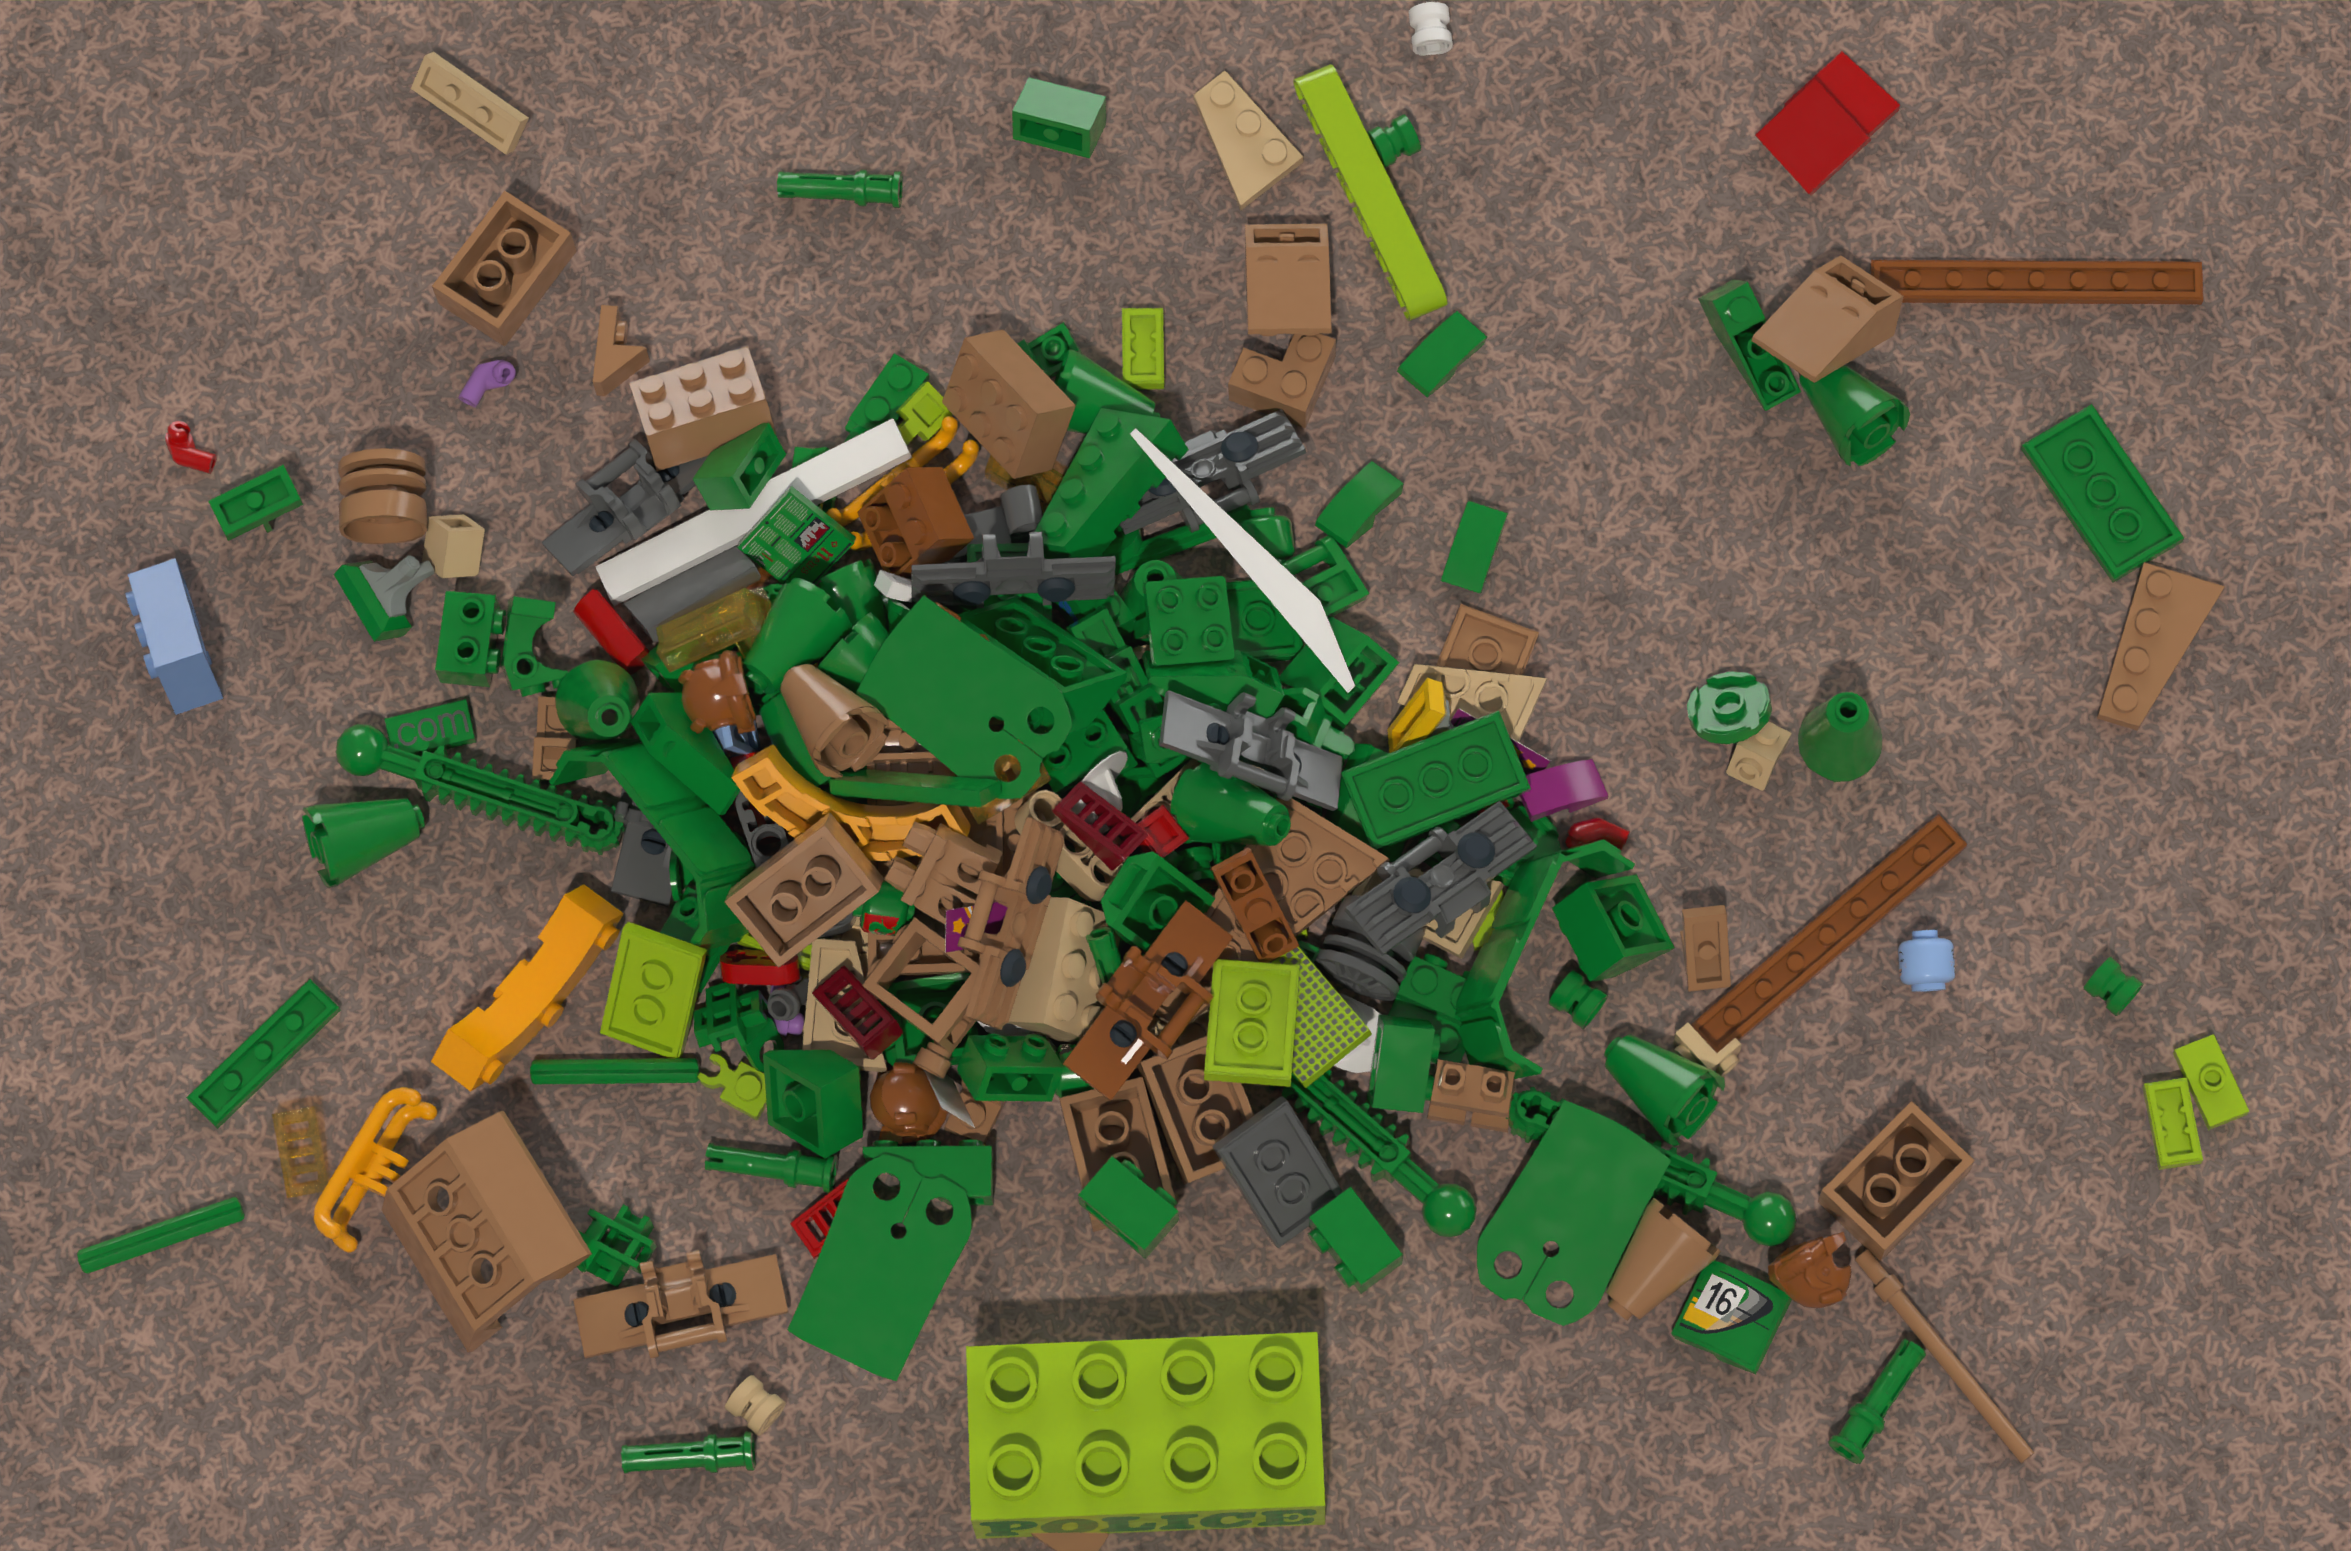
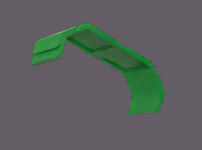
M617 738L565 750L556 763V771L549 780L552 786L601 775L609 770L695 878L700 926L689 943L710 950L739 942L745 934L749 933L724 901L730 888L750 874L756 866L751 861L750 853L712 808H709L703 800L647 752L640 739Z
M1603 839L1524 862L1517 869L1492 923L1494 930L1488 942L1480 949L1456 1002L1458 1008L1455 1015L1460 1017L1462 1023L1460 1035L1469 1065L1515 1072L1514 1079L1541 1074L1542 1067L1512 1050L1499 1001L1562 863L1569 861L1595 878L1633 869L1635 863L1622 856L1621 851L1617 847Z

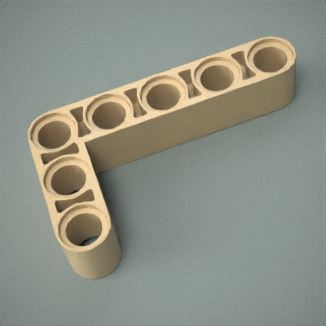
M1194 758L1190 759L1130 819L1137 824L1163 804L1171 814V801L1174 789L1181 775L1187 768L1194 770L1202 763ZM1047 790L1035 793L1016 812L1014 819L1016 829L1021 835L1026 818L1029 817L1063 832V839L1069 841L1074 846L1075 852H1071L1063 844L1055 871L1085 900L1091 902L1101 901L1126 859L1116 869L1111 871L1052 812L1062 799L1054 792ZM1034 809L1044 815L1046 822L1037 818ZM1171 814V815L1174 817V819L1177 821V816L1174 815V814ZM1117 836L1112 842L1119 847L1124 841ZM1138 846L1131 854L1134 856L1144 852ZM1094 871H1098L1100 874H1102V876L1105 879V883H1101L1099 880H1097V878L1094 875Z

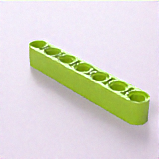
M1329 64L1294 79L1293 84L1299 100L1304 99L1305 101L1302 107L1316 135L1320 133L1322 136L1319 141L1332 168H1337L1339 171L1336 173V176L1349 203L1354 202L1356 206L1352 209L1366 237H1371L1373 240L1370 242L1372 250L1383 272H1388L1390 275L1386 278L1400 307L1405 306L1407 310L1403 312L1406 319L1412 321L1447 306V298L1442 284L1334 66Z

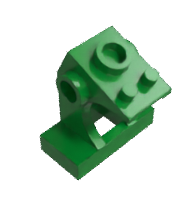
M513 596L508 600L507 624L501 662L510 691L520 689L522 697L546 691L544 683L552 681L553 689H556L568 671L543 666L532 652L534 634L541 625L554 619L556 602ZM519 660L528 662L530 670L527 675L518 672L517 663Z

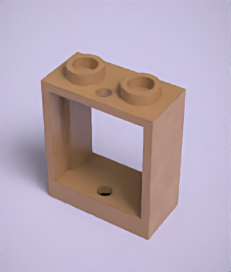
M914 917L910 924L904 925L896 933L893 939V946L884 958L878 959L870 967L867 973V980L862 986L948 1052L952 1053L976 1022V1020L966 1017L965 1014L980 965L960 950L945 953V939ZM925 940L971 973L933 1025L887 991Z

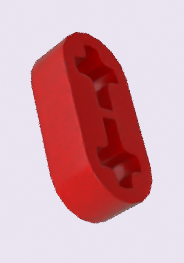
M734 950L720 956L721 979L726 983L779 986L791 984L800 979L799 957L797 954L779 968L764 950Z

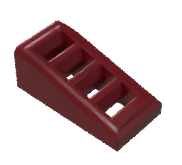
M1081 781L1052 810L1111 871L1116 869L1148 836L1138 824ZM1081 799L1086 806L1076 815L1071 809ZM1094 812L1099 818L1092 825H1089L1084 820ZM1104 824L1111 829L1105 836L1099 832V829ZM1117 836L1124 841L1119 847L1112 842Z
M842 966L812 992L816 1000L871 1060L880 1055L903 1034L902 1029L892 1015L862 986L859 980L845 966ZM847 985H850L852 989L833 1004L831 999ZM859 998L862 999V1001L858 1005H856L851 1011H849L846 1015L843 1014V1012L848 1007H850L855 1001H857ZM870 1011L874 1012V1014L871 1015L866 1021H864L858 1028L854 1026Z

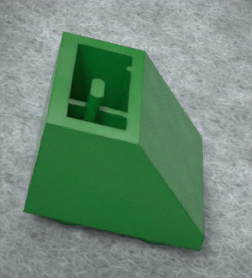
M1330 616L1328 621L1355 687L1347 693L1307 644L1280 674L1279 678L1281 685L1286 689L1306 687L1320 695L1326 713L1333 717L1331 726L1343 732L1393 673L1400 662L1368 635Z

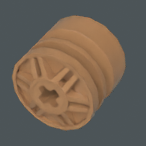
M381 448L352 452L341 458L338 463V473L341 478L338 485L340 493L345 496L339 503V531L342 536L351 541L364 544H388L413 541L422 537L427 532V504L425 499L419 497L427 490L424 479L426 463L423 457L405 450Z

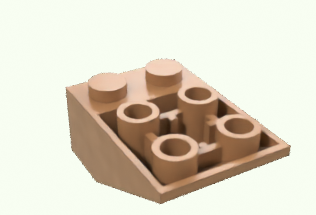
M1327 224L1245 225V283L1248 334H1260L1262 336L1302 334L1314 336L1319 333H1331Z
M1840 255L1814 270L1753 335L1752 341L1815 383L1894 336L1904 296Z

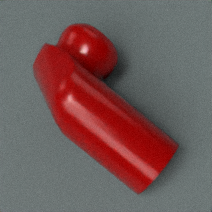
M183 421L172 422L168 426L165 442L173 461L180 466L211 474L217 460V455L196 449L190 434V427L187 423Z
M1592 818L1573 823L1567 830L1569 836L1566 838L1565 843L1569 849L1604 839L1622 851L1630 831L1604 819Z

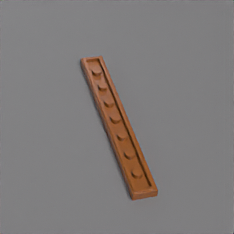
M1871 260L1870 275L1904 296L1902 303H2203L2202 262Z
M1938 814L1690 1025L1716 1053L1736 1038L1740 1041L1966 849L1968 844Z

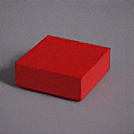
M1164 804L1137 823L1148 834L1139 845L1144 853L1153 851L1160 857L1165 858L1189 839Z

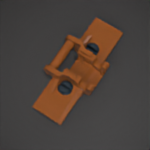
M1185 900L1147 952L1142 956L1140 949L1131 946L1124 955V961L1109 981L1103 983L1097 991L1096 999L1104 1008L1063 1062V1065L1111 1101L1149 1049L1168 1060L1173 1053L1170 1048L1202 1005H1209L1212 1001V994L1202 987L1199 982L1229 944L1233 936ZM1178 988L1188 997L1158 1037H1156L1147 1030V1027L1153 1020V1015L1168 995Z

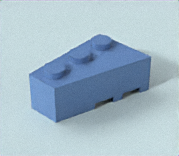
M176 558L128 574L132 591L125 593L132 615H139L141 622L134 624L142 648L148 646L150 650L149 654L143 655L151 679L159 677L175 715L223 699L221 689L210 666L212 664L211 658L204 646L200 624L189 590Z

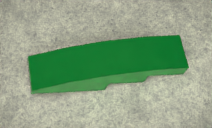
M1101 607L1066 627L1072 636L1127 672L1126 681L1108 702L1127 736L1139 732L1138 723L1140 720L1163 715L1164 701L1160 694L1151 689V683L1148 682L1131 646L1125 644L1107 608ZM1179 755L1171 757L1168 761L1162 763L1145 764L1153 777L1158 778L1188 761L1191 757Z

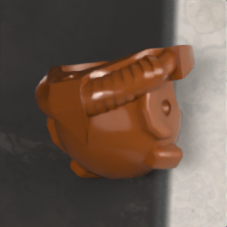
M726 650L719 654L717 659L697 664L694 667V671L689 669L681 673L678 680L683 684L682 704L685 713L693 722L690 725L692 731L701 733L705 727L709 728L710 731H714L727 726H737L739 734L755 731L754 721L757 718L747 689L741 656H737L736 651Z
M895 1062L893 1066L887 1067V1072H878V1079L873 1084L870 1093L872 1112L875 1118L884 1125L881 1128L878 1140L896 1141L898 1146H903V1144L916 1143L920 1140L932 1138L944 1124L949 1112L941 1108L925 1070L915 1064Z
M1844 1232L1825 1238L1821 1236L1785 1248L1775 1258L1774 1262L1768 1266L1770 1281L1785 1292L1794 1302L1807 1308L1818 1309L1842 1301L1847 1296L1846 1292L1850 1285L1852 1270L1850 1265L1837 1267L1833 1261L1832 1254L1846 1241Z

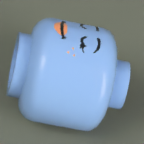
M1938 930L1912 931V940L1904 941L1899 945L1900 979L1904 984L1911 985L1912 992L1946 990L1945 983H1949L1955 978L1954 946L1950 940L1938 938Z

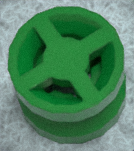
M1193 847L1178 852L1185 859L1181 861L1176 869L1204 890L1217 885L1210 864L1213 860L1211 848Z

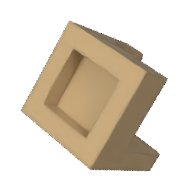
M464 514L428 517L422 562L429 560L435 573L441 578L476 576L479 573L485 529Z

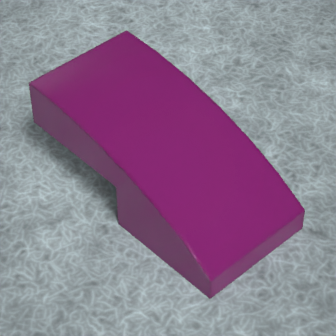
M1593 759L1567 763L1526 775L1531 790L1519 795L1531 822L1565 809L1571 813L1606 800L1609 797Z

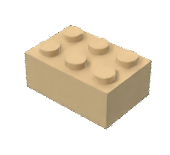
M1050 898L1029 969L1025 971L1008 1023L1046 1036L1060 1043L1078 1044L1104 1008L1096 999V993L1102 986L1086 940V936L1090 935L1093 930L1109 927L1106 923L1104 912L1070 898ZM1113 931L1118 948L1121 937Z

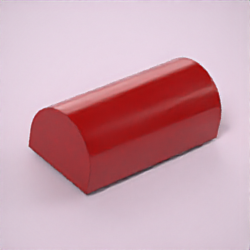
M592 589L577 603L573 613L613 661L626 670L629 675H632L645 665L641 659L650 651L597 589Z

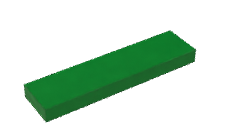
M852 768L842 772L843 777L830 779V792L837 796L980 808L1001 795L1000 780L870 769H860L855 772Z
M309 979L186 1098L218 1129L341 1011L340 1008Z

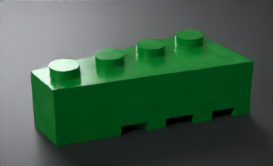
M1104 408L1100 409L1034 531L1042 532L1044 558L1100 557L1117 537L1114 530L1121 522L1128 518L1132 519L1141 508L1138 502L1151 486L1157 489L1166 478L1130 433L1136 428L1171 462L1174 458L1180 461L1189 449L1171 419Z

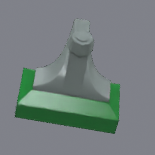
M408 555L393 569L384 568L378 563L368 560L341 565L333 575L372 640L376 642L402 637L412 628L405 616L407 613L405 607L406 597L417 584L433 575L435 570L429 560L419 563L415 557Z

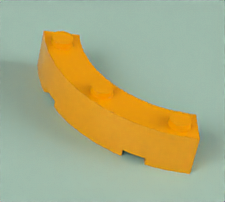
M774 744L737 764L731 777L743 795L762 815L770 817L774 822L786 829L788 834L795 839L828 813H831L866 857L873 861H891L896 856L905 858L918 855V857H921L922 855L902 846L914 822L929 826L935 830L942 823L951 828V831L968 837L971 828L961 808L956 805L917 802L899 806H874L836 797L821 790L795 771L782 757Z
M585 884L565 894L548 923L537 937L544 943L530 962L526 959L519 961L496 988L493 994L495 999L488 1009L484 1011L477 1007L447 1030L431 1063L470 1092L484 1082L489 1085L495 1082L505 1065L537 1035L544 1025L550 1028L557 1022L564 1010V1007L561 1006L563 1001L587 973L602 949L606 951L617 939L620 930L616 926L624 913Z

